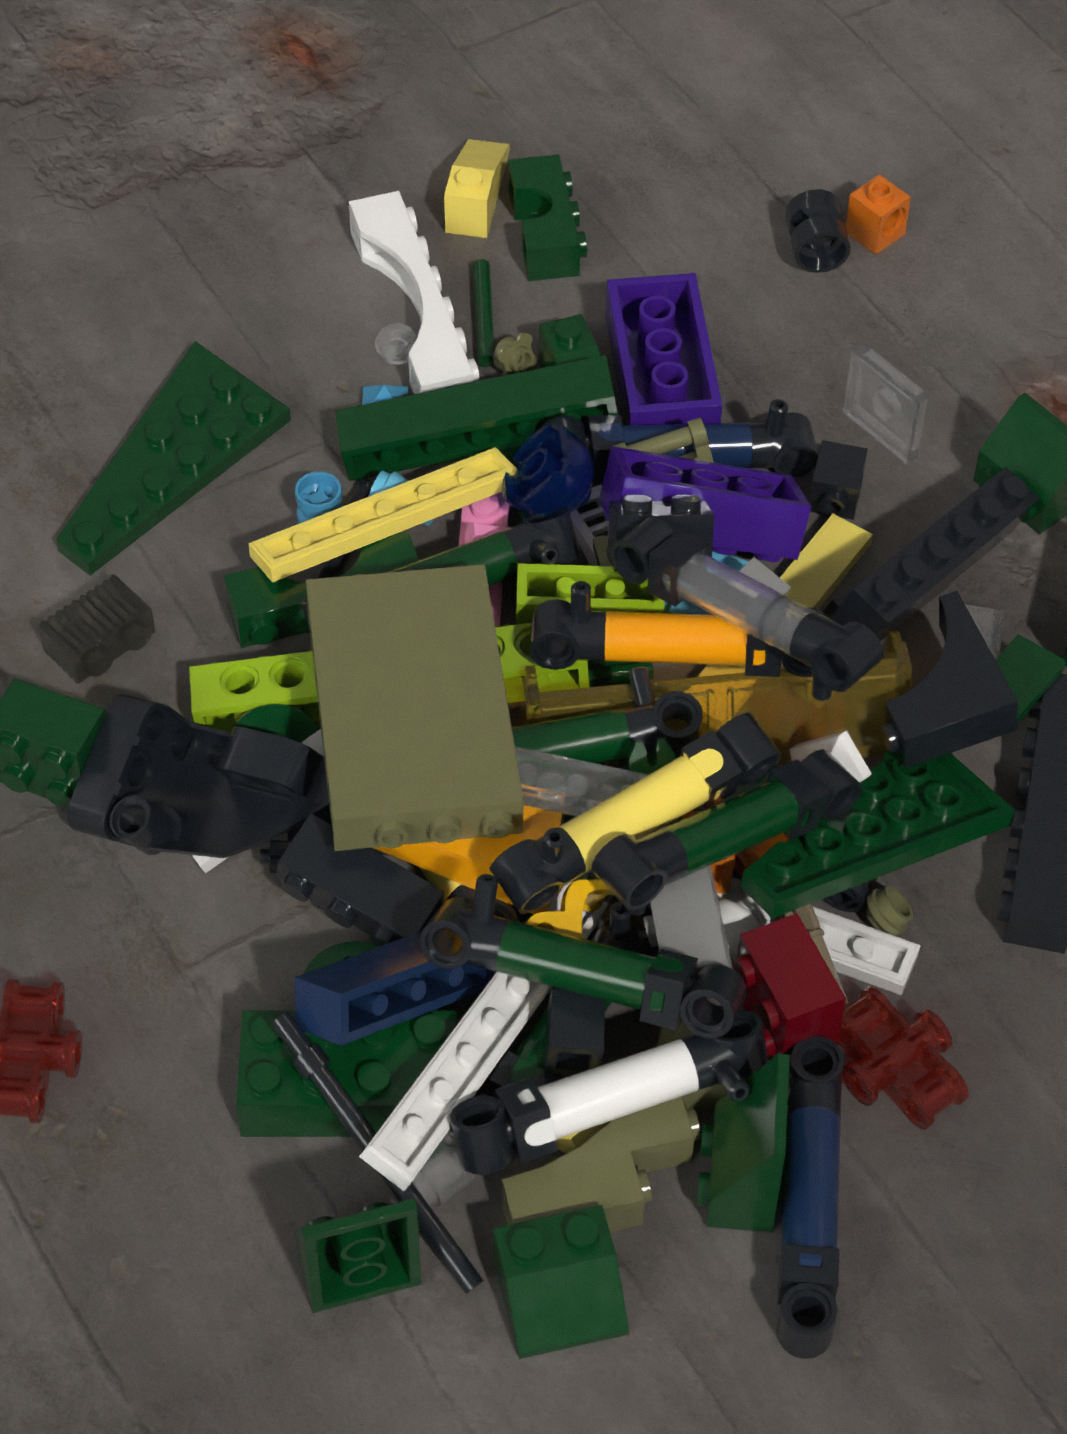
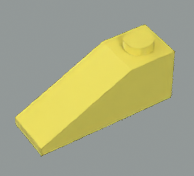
M473 139L467 140L452 165L444 194L445 233L481 238L488 237L510 151V144Z

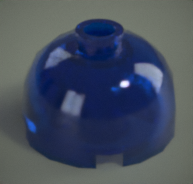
M558 424L559 429L557 430L551 425H547L532 434L513 457V459L519 462L515 475L511 476L508 472L505 473L502 484V495L505 502L525 515L529 516L538 513L548 516L556 514L564 507L569 509V513H572L575 510L581 509L591 496L594 476L592 457L586 445L574 433L562 425Z

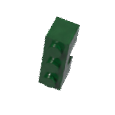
M559 154L509 159L508 192L515 221L522 220L521 251L528 282L580 276V258L587 257V242L585 232H577L576 228L580 226V213L578 202L570 201L569 198L573 196L570 171L563 172Z

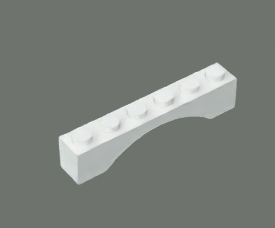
M399 191L349 201L350 230L361 261L379 270L397 283L409 296L420 316V331L417 340L409 352V381L413 395L480 381L475 360L467 359L465 354L467 353V345L464 332L461 327L455 328L453 325L454 312L451 300L448 296L442 297L440 293L442 291L439 271L436 266H429V250L424 236L418 237L416 234L417 221L413 208L405 207Z

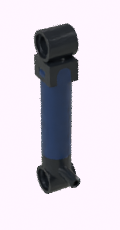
M775 399L770 403L766 422L703 424L708 436L714 463L750 469L774 468L777 473L798 477L812 471L816 467L818 459L811 422L807 416L801 413H787L788 404L784 400ZM588 415L585 429L584 423L575 417H555L547 421L540 431L546 473L557 481H573L583 477L585 474H588L589 481H603L611 446L625 442L626 446L686 427L687 424L622 425L620 415ZM688 445L664 453V455L679 457L694 452L693 445Z
M812 1036L799 1041L792 1050L789 1064L782 1241L777 1304L781 1306L776 1332L782 1348L790 1355L801 1359L815 1358L823 1354L830 1346L838 1312L835 1299L839 1282L837 1238L842 1073L845 1060L838 1044L822 1036ZM806 1070H820L823 1073H825V1075H811L808 1072H806ZM799 1315H808L815 1318L819 1324L814 1327H806L800 1325L794 1318Z

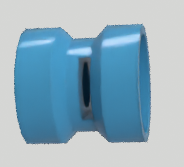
M312 472L305 474L298 480L295 485L297 523L305 522L343 507L341 504V484L335 476L326 472Z

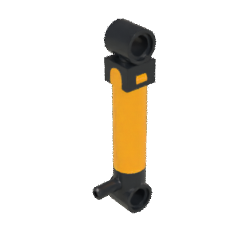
M578 581L571 586V603L555 599L547 600L536 607L532 617L529 651L531 658L538 665L553 670L565 669L573 665L576 660L745 665V676L780 677L782 659V664L789 673L798 677L808 678L813 677V670L790 655L791 638L800 621L809 613L818 612L827 618L829 617L816 608H797L787 614L783 626L776 635L766 638L761 635L760 628L747 621L746 615L591 611V586L586 582Z

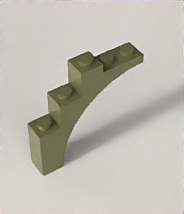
M683 1020L677 1030L662 1027L657 1047L693 1035V1033L685 1026ZM716 1084L614 1119L575 1150L542 1167L502 1179V1207L507 1225L598 1205L603 1206L610 1232L643 1225L645 1203L652 1202L647 1173L692 1163L694 1141L701 1139L696 1112L715 1108V1104L726 1096L727 1093L720 1084Z

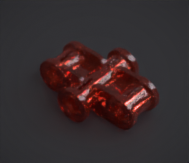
M10 978L6 983L0 1015V1115L28 1117L30 1123H41L45 1111L50 1071L65 1072L66 1077L76 1078L79 1073L82 1058L81 1031L72 1029L68 1034H59L65 1009V987L63 982H53L51 987L21 985L19 979Z
M868 986L861 991L860 999L843 1011L838 1045L854 1060L844 1064L843 1082L853 1097L865 1106L874 1104L878 1100V1093L884 1090L890 1099L903 1111L910 1122L916 1127L926 1130L934 1124L936 1115L952 1104L961 1105L969 1098L967 1085L960 1073L939 1054L945 1053L952 1047L951 1034L940 1017L929 1009L919 1011L914 1017L915 1021L909 1025L903 1015L881 991L873 986Z

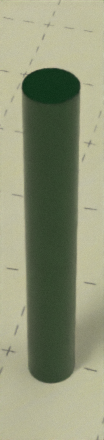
M478 259L472 265L477 357L480 366L491 367L494 365L495 343L490 263L485 259Z

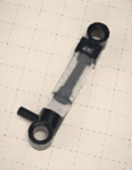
M646 518L611 546L610 557L614 568L628 582L642 584L648 580V593L675 607L683 600H686L811 667L813 670L811 695L816 700H828L831 697L832 690L845 692L882 659V645L878 637L864 624L848 622L843 626L708 556V543L681 529L675 533L666 522L659 518Z

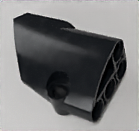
M120 694L110 702L70 800L68 807L69 826L78 832L133 846L147 855L170 852L216 858L230 857L281 836L303 824L310 813L318 815L330 807L324 756L311 747L289 738L238 726L233 727L232 732L195 724L168 705Z

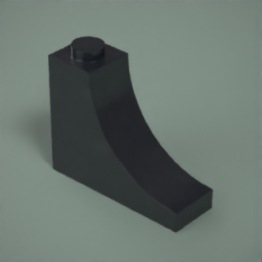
M958 591L939 597V627L944 636L945 644L934 668L919 684L908 692L885 702L886 723L880 725L882 739L889 753L897 752L905 769L1017 730L1018 700Z

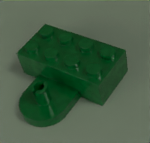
M356 941L333 945L315 956L308 964L304 973L379 946ZM242 1010L236 1099L241 1137H352L311 1079L305 1081L294 1067L292 1062L296 1058L271 1025L276 1018L287 1011L295 1019V1010ZM430 1011L342 1046L307 1032L304 1033L313 1045L319 1043L332 1061L328 1065L374 1130L378 1132L457 1026L458 1016L457 1011ZM452 1127L444 1137H454Z

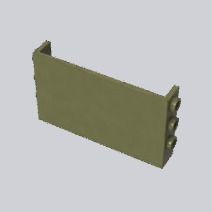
M485 564L306 579L308 620L334 851L373 847L396 848L405 844L426 842L449 843L457 839L478 837L501 838L509 834L523 833L524 800Z

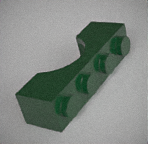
M409 532L394 534L362 547L357 562L342 576H353L369 572L374 574L385 573L419 561ZM259 567L223 575L227 607L241 648L257 644L264 645L274 640L302 633H310L300 602L307 596L306 583L297 582L287 577L272 583Z

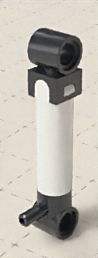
M740 1010L731 1029L721 1037L711 1039L693 1034L540 1087L536 1086L532 1078H528L495 1089L497 1099L490 1096H478L464 1100L455 1106L450 1114L460 1166L466 1172L474 1175L496 1173L511 1163L514 1152L521 1164L557 1152L556 1139L716 1084H720L733 1101H742L750 1092L749 1085L745 1080L768 1062L762 1020L755 1012Z

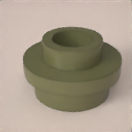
M887 886L883 890L874 889L867 895L868 907L866 908V914L871 924L877 930L888 932L894 936H899L907 930V923L913 919V911L909 902L899 890L892 886Z

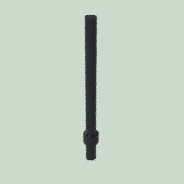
M289 1011L283 1013L271 1025L296 1058L292 1064L305 1081L311 1079L358 1146L364 1151L377 1132L328 1065L332 1061L320 1044L313 1045ZM379 1173L399 1202L415 1199L418 1210V1229L465 1294L480 1285L484 1280L414 1183L411 1182L403 1191Z

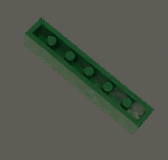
M604 355L414 395L401 396L380 402L357 405L336 410L335 414L340 452L349 481L378 476L382 470L393 473L394 471L398 472L471 457L495 447L501 451L540 443L542 426L555 417H575L584 423L586 429L588 415H618L607 357Z

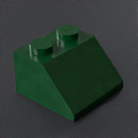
M1024 392L1018 396L980 448L973 481L981 487L1004 467H1007L1017 477L1022 479L1027 487L1040 499L1021 522L1027 524L1040 535L1067 516V425Z
M602 1205L493 1228V1260L519 1359L629 1335L617 1255Z

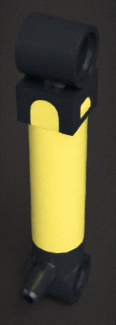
M743 713L725 723L715 733L712 730L684 746L679 758L558 828L548 829L544 836L535 841L534 839L523 840L508 848L493 861L489 869L493 876L497 878L498 883L519 914L532 912L556 896L564 885L592 870V863L596 855L612 839L620 835L629 834L637 840L660 830L701 805L706 810L734 794L738 784L744 786L765 775L779 762L782 754L752 713Z

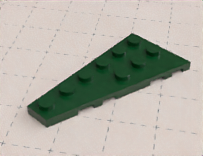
M887 750L884 760L875 768H869L872 775L860 782L863 787L862 793L855 805L846 814L830 822L824 821L821 817L817 829L795 839L776 843L743 871L740 887L773 919L1009 827L1012 824L1015 810L951 753L905 769L897 752L889 753Z

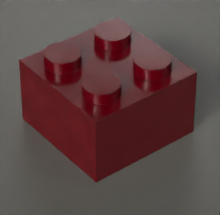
M798 913L740 934L737 957L733 959L734 970L742 976L747 988V996L740 1010L755 1012L760 1016L763 1023L767 1056L773 1059L778 1054H788L791 1058L794 1046L799 1041L812 1036L826 1037L838 1044L846 997Z

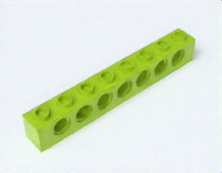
M532 623L495 627L507 703L590 693L588 662L586 660H576L573 665L565 669L553 670L538 665L530 655ZM312 650L229 662H213L189 667L191 710L195 724L230 732L235 723L252 709L268 704H282L302 711L313 720L318 728L321 727Z

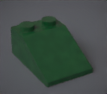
M788 1054L776 1055L745 1080L749 1085L750 1092L744 1100L736 1102L730 1099L728 1095L724 1096L715 1104L713 1124L703 1123L700 1156L711 1157L710 1173L699 1172L697 1205L707 1206L706 1227L770 1233L773 1231L785 1159L790 1055Z
M415 1199L393 1204L377 1202L363 1207L358 1213L339 1218L323 1216L309 1221L304 1227L294 1229L297 1255L313 1313L421 1285L418 1210Z

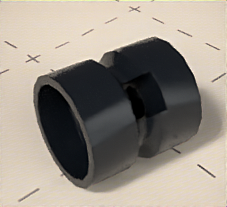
M822 189L808 190L794 197L786 207L785 217L791 236L794 257L798 266L805 271L813 273L828 272L836 269L847 260L851 249L838 197L832 192Z

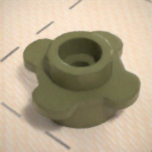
M522 332L517 338L509 336L499 342L494 351L493 359L496 368L503 371L502 376L534 370L537 364V356L534 355L531 348L533 339L530 334Z

